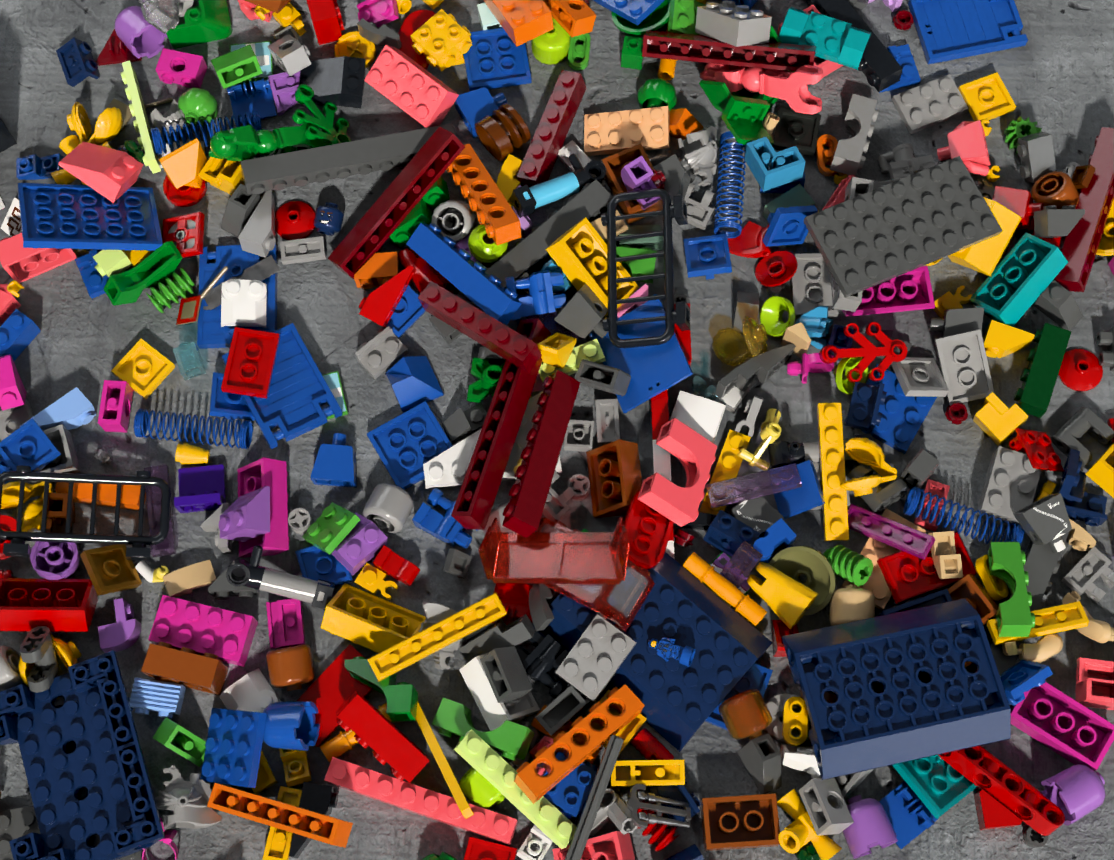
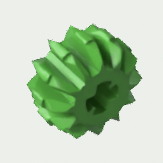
M1019 117L1016 121L1012 120L1008 128H1006L1004 143L1010 144L1009 150L1015 148L1017 152L1018 138L1042 132V128L1036 127L1037 121L1031 123L1029 117L1025 121Z

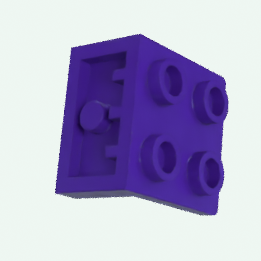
M223 464L180 468L178 470L179 497H174V507L180 513L217 510L223 503H226L225 467Z

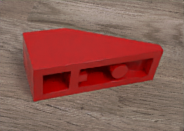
M409 265L371 292L368 297H364L359 305V309H361L359 314L386 328L417 269Z

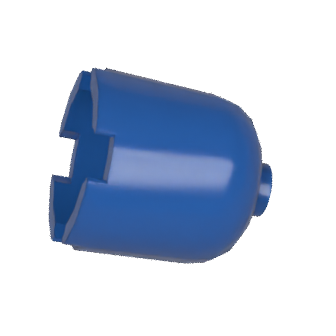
M312 701L275 702L264 709L263 713H267L263 741L268 746L277 749L308 751L309 746H315L320 730V724L315 722V713H319L315 703Z

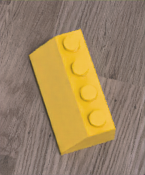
M585 217L557 238L546 251L577 291L586 283L608 309L607 244ZM616 262L617 278L631 277L620 262ZM635 281L617 283V300L629 298L639 288Z
M345 583L326 605L321 629L350 640L352 643L369 648L376 653H380L419 633L421 623L426 620V617Z

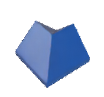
M427 356L403 357L385 373L403 413L425 401L427 403L444 396Z

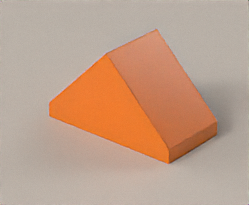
M686 108L671 109L669 111L671 136L684 140L687 138V134L703 130L700 122Z

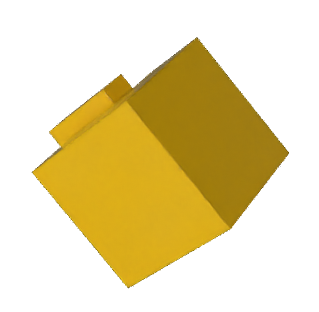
M210 157L199 173L201 179L230 195L234 193L240 183L245 186L240 161H228L227 159Z
M992 392L985 398L983 408L975 414L973 421L997 446H1000L1016 432V428H1020L1026 423L1029 416L1016 403L1009 409Z

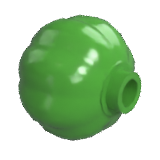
M191 88L179 97L178 107L179 110L183 111L188 124L193 122L194 126H197V121L199 120L202 127H204L205 119L208 124L212 118L216 119L218 115L217 101L209 91Z

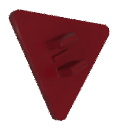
M114 29L96 63L98 66L123 63L129 60L130 62L141 61L142 57L139 59L133 55L117 36Z

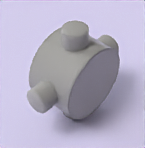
M781 284L765 288V290L772 296H779L785 286Z
M101 449L94 450L93 453L96 459L104 464L111 463V456Z

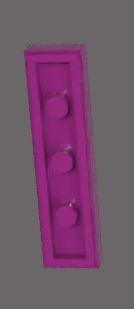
M852 503L847 510L849 529L925 560L935 542V538L931 535Z

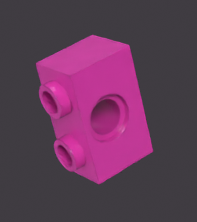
M163 48L155 70L160 80L166 84L175 83L186 88H201L207 65L203 56Z
M104 380L98 424L105 432H128L133 389L127 381Z

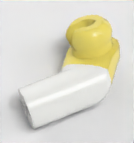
M143 560L135 567L150 583L164 582L163 576L169 574L168 567L161 565L160 568L152 569Z

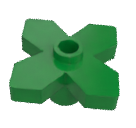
M473 358L471 374L478 381L469 385L467 401L481 403L489 395L493 398L505 362L500 366H490L486 359Z

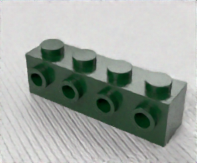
M1045 323L1041 329L1035 331L1032 341L1036 343L1034 349L1031 348L1026 358L1029 365L1028 368L1023 369L1020 381H1023L1021 388L1018 387L1014 396V401H1017L1016 404L1025 413L1041 418L1047 411L1071 331Z

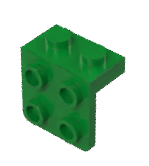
M731 96L721 118L735 137V140L740 144L746 145L749 142L767 136L773 146L774 140L762 125V121L770 107L768 101Z

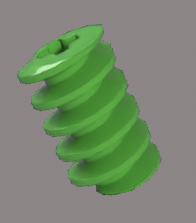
M180 268L181 276L174 272L172 274L173 281L166 277V286L159 282V290L151 287V295L147 294L153 305L162 314L164 313V305L169 309L172 308L171 300L178 304L179 295L186 299V290L191 294L194 293L193 286L195 285L183 268Z
M843 545L829 548L823 553L831 563L836 575L858 587L863 586L868 581L873 571L872 560Z

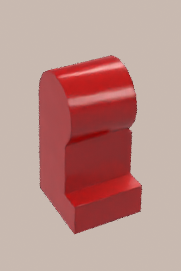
M383 545L373 561L375 568L408 586L412 585L420 572L416 565L402 558L385 545Z

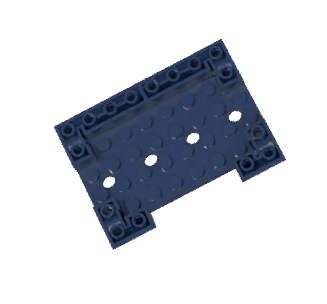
M114 650L69 666V673L55 677L50 688L43 692H32L28 686L23 684L0 692V745L19 744L40 834L32 832L9 841L13 860H117L149 848L165 837ZM63 695L65 698L64 705L56 708L54 704L55 699ZM70 741H75L76 750L68 754L66 752V745ZM86 787L88 789V796L84 800H79L77 796L79 789ZM97 833L100 836V843L97 847L92 848L89 840L93 834Z

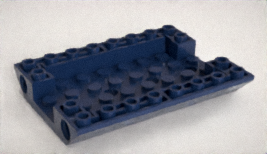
M966 599L782 636L794 683H800L812 728L808 733L822 780L1011 738V709L980 614ZM970 661L974 663L976 672L969 673L965 669V662ZM920 671L928 673L930 676L929 683H923L919 680L918 673ZM873 681H878L883 685L882 693H876L872 690L871 683ZM824 692H833L836 695V702L828 703L824 699Z

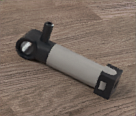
M871 433L854 436V438H868L872 440ZM852 438L843 439L845 461H855L845 451L846 443ZM780 441L768 445L770 467L772 470L788 469L807 460H811L813 463H820L819 441L802 443Z
M258 545L254 546L249 563L244 559H235L228 566L226 577L233 586H246L311 603L312 607L324 610L330 602L334 590V583L321 579L315 581L259 566L263 548ZM235 568H242L246 574L243 577H236L232 571Z

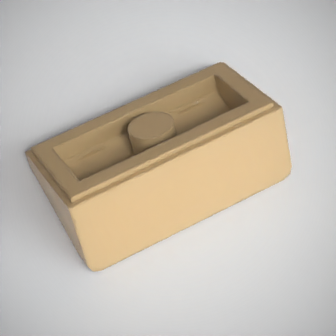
M800 322L786 328L781 345L785 346L793 343L796 346L793 354L802 359V354L808 351L811 339L803 323Z

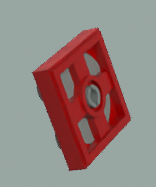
M200 211L163 219L162 242L173 241L183 258L203 254L205 214Z

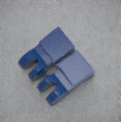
M782 518L766 530L764 537L754 542L750 554V560L754 565L757 566L759 562L768 563L772 554L781 547L785 549L793 546L797 535Z

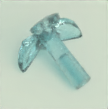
M695 375L692 380L693 392L701 395V397L715 401L717 395L714 394L716 387L713 385L707 387V382L702 377Z

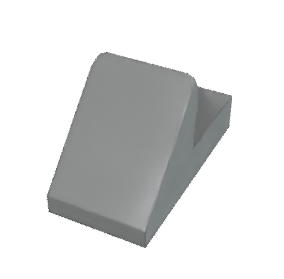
M223 503L201 524V528L205 532L218 531V533H215L216 547L218 546L222 553H232V540L221 539L218 526L220 515L230 506L229 503Z

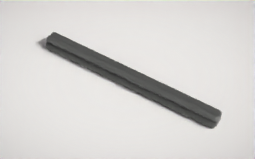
M615 735L609 737L565 860H580L624 742L621 737Z

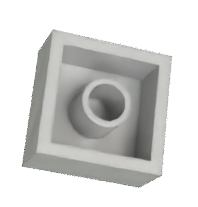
M570 419L564 437V450L582 452L592 450L594 421Z

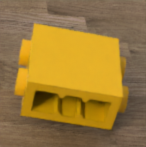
M442 9L410 35L415 52L419 55L423 54L428 64L433 68L437 67L441 72L452 66L455 59L461 54L467 53L472 46L470 31L465 26L461 27L451 13L447 14Z

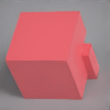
M1081 657L1077 659L1075 701L1085 707L1114 710L1113 661Z

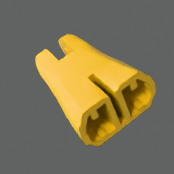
M759 562L755 569L766 578V581L763 582L750 574L746 581L752 590L768 604L778 618L791 630L817 598L818 593L779 571L774 566L765 562Z

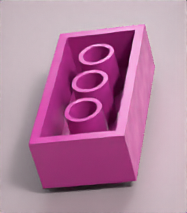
M162 595L148 640L155 645H158L159 641L173 645V648L180 651L181 647L190 648L201 656H204L205 652L217 655L218 659L223 660V662L245 667L258 621L250 615Z
M1047 682L1024 692L1025 699L1015 706H1010L1011 724L1074 765H1086L1096 771L1114 741V725Z

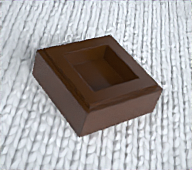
M1084 165L1075 168L1071 180L1076 189L1088 187L1096 170L1095 167Z

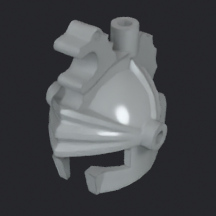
M712 126L705 127V130L687 134V138L684 140L678 139L679 148H682L684 152L682 158L686 159L690 168H694V175L698 174L701 177L698 186L702 185L705 187L711 184V176L719 172L720 152L715 141L717 129Z
M423 602L426 620L421 623L419 632L457 612L441 603ZM465 637L433 653L435 668L440 670L450 669V666L445 664V660L447 657H454L453 651L459 649Z
M174 765L163 769V774H170L172 780L163 783V787L166 789L158 791L159 796L155 797L157 809L173 811V815L163 816L162 818L164 830L172 828H207L222 820V817L212 808L207 807L212 790L210 784L204 782L203 779L200 780L199 773H191L189 781H184L181 773H179V769H176Z

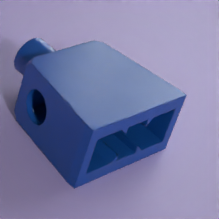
M483 87L460 94L454 104L455 109L474 139L478 136L475 124L485 116L493 118L492 112L495 109H499V106L503 103H507V99L503 93L492 97L488 89Z
M334 433L332 444L320 445L310 477L313 484L357 488L356 454L352 446L346 445L347 435Z

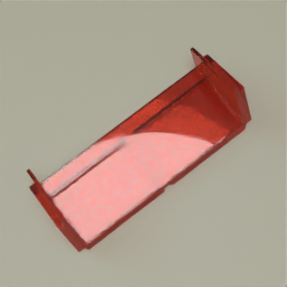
M619 517L614 532H534L527 538L516 532H501L498 519L494 518L478 551L487 580H492L493 583L553 584L554 581H558L559 584H620L621 581H625L630 540L622 517Z

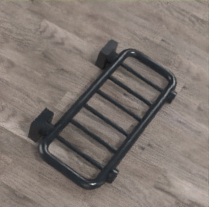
M661 188L621 192L615 194L609 200L607 213L601 214L602 225L607 226L608 317L603 318L602 324L604 331H609L610 341L618 348L665 344L674 335L675 324L678 325L681 331L690 330V308L686 302H676V310H674L672 218H675L678 225L688 224L687 203L682 195L673 196L672 204L669 193ZM660 197L663 201V210L616 216V206L622 201ZM663 215V231L616 237V220ZM655 236L664 237V252L616 258V241ZM664 257V273L617 278L616 262ZM664 278L665 280L664 295L617 300V283ZM665 299V316L617 321V304ZM664 320L666 323L665 332L660 336L620 339L618 337L617 325Z
M19 465L16 466V471H7L0 474V512L3 484L8 480H20L16 531H4L0 527V539L11 540L10 543H4L3 553L5 556L30 557L31 547L29 544H25V541L129 544L132 547H126L127 560L151 561V548H146V546L159 544L168 535L171 503L170 486L162 478L151 477L150 471H137V476L31 472L30 466ZM25 481H45L41 532H21ZM49 482H69L65 533L46 532ZM74 483H93L89 534L70 533ZM98 484H117L114 535L94 534ZM122 485H141L138 536L118 535ZM145 486H157L162 492L160 529L155 536H142Z

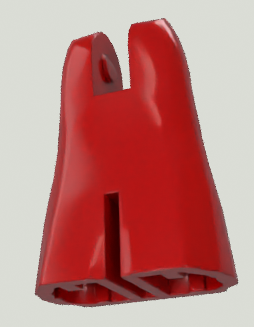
M404 249L398 253L399 260L404 268L411 265L417 269L412 279L420 293L423 292L430 281L451 293L457 290L452 283L412 249Z

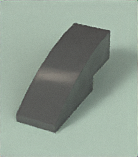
M526 614L508 625L500 618L464 640L459 650L461 653H487L495 648L515 646L532 638L536 630Z
M570 685L535 718L552 736L593 701ZM606 687L603 689L600 695L607 690Z

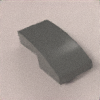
M363 18L357 23L360 36L382 47L389 45L398 49L401 48L400 34L394 28H389L383 24L378 29L373 22H367Z
M544 576L540 577L529 591V609L536 631L544 630L554 619L552 609L548 605L553 595Z

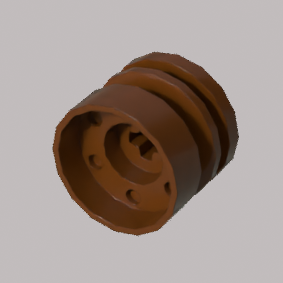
M503 103L499 106V109H495L492 112L493 118L485 116L475 124V130L480 141L498 161H502L509 154H512L513 146L520 148L523 143H527L531 139L526 123L519 113L507 103Z

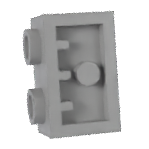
M388 326L377 331L374 338L368 343L361 344L355 355L357 361L375 380L407 354L408 349L395 336L392 328Z

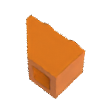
M375 253L354 274L357 288L371 289L373 286H381L400 272L398 253Z

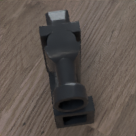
M535 631L533 637L528 639V641L536 648L530 654L520 646L517 649V653L527 676L532 680H539L550 688L549 695L556 699L565 690L567 684L562 680L556 682L548 672L552 668L556 671L569 652L549 634L545 636L540 631Z

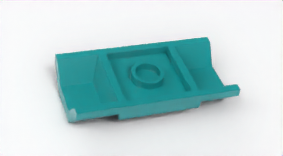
M792 7L787 12L779 34L782 43L816 46V57L857 70L871 36V32L852 27L851 23L813 11L808 13Z

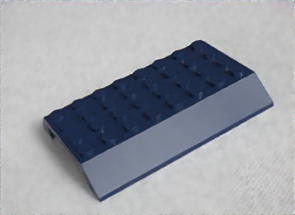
M620 527L551 603L549 607L552 609L554 619L542 631L547 635L549 634L570 652L595 616L599 614L637 643L605 687L609 690L615 687L620 689L626 684L645 705L640 714L647 718L646 723L680 752L752 665L770 647L772 642L668 553L665 552L660 562L650 569H638L628 564L618 549V539L622 527ZM662 637L675 638V645L682 647L687 645L695 648V656L690 667L680 664L679 660L672 657L669 658V661H665V659L657 655L656 649L649 647V640L654 638L660 641Z

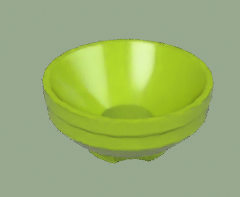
M482 224L471 232L468 239V248L475 259L484 263H493L498 261L502 254L507 251L508 242L496 245L495 242L493 244L485 243L483 236L486 234L485 226Z
M773 296L765 301L760 312V322L763 330L770 336L778 337L784 335L786 328L794 325L795 309L790 300L781 296ZM784 311H787L789 315L786 323L782 320Z
M863 357L842 358L838 365L835 366L833 375L835 376L836 385L841 392L852 395L855 382H850L847 379V372L854 369ZM868 367L864 370L862 379L858 382L866 384ZM853 371L851 376L856 380L858 374Z

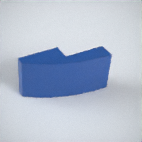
M58 153L41 158L36 154L17 158V178L21 180L53 178L50 173L63 169L58 164L64 157Z

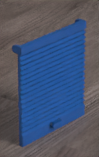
M661 299L650 300L620 317L617 321L665 316V308ZM665 320L617 325L618 337L620 339L660 336L666 329ZM675 331L672 338L665 344L634 348H618L614 346L610 341L609 332L603 338L596 333L589 334L592 340L598 339L606 359L603 365L621 369L631 375L625 396L622 397L616 394L623 413H627L693 375Z

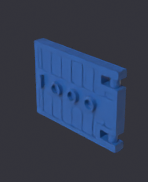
M908 0V6L913 16L928 65L1025 46L1028 41L1026 34L1021 35L1020 33L1023 24L1014 0Z
M275 243V247L269 251L266 257L272 255L277 264L278 248ZM241 245L216 246V251H209L208 247H203V254H200L199 295L203 293L224 266H227L228 270L213 288L232 277L241 276L244 270L260 262L263 257L242 251ZM209 260H216V263H209ZM277 273L261 281L267 284L266 328L245 326L221 327V305L212 310H204L203 306L208 305L203 298L198 316L197 345L199 349L230 347L235 327L271 333L276 331Z
M293 323L272 332L280 334V341L268 397L260 398L242 395L270 449L277 447V441L284 438L288 442L327 423L326 417L334 415L335 419L342 416L339 404ZM229 352L222 355L225 365L227 364ZM328 404V407L321 409V405ZM278 426L280 430L272 433L271 429Z

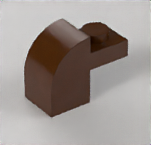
M49 493L46 532L65 533L68 493ZM72 499L70 533H72V524L75 523L74 499Z

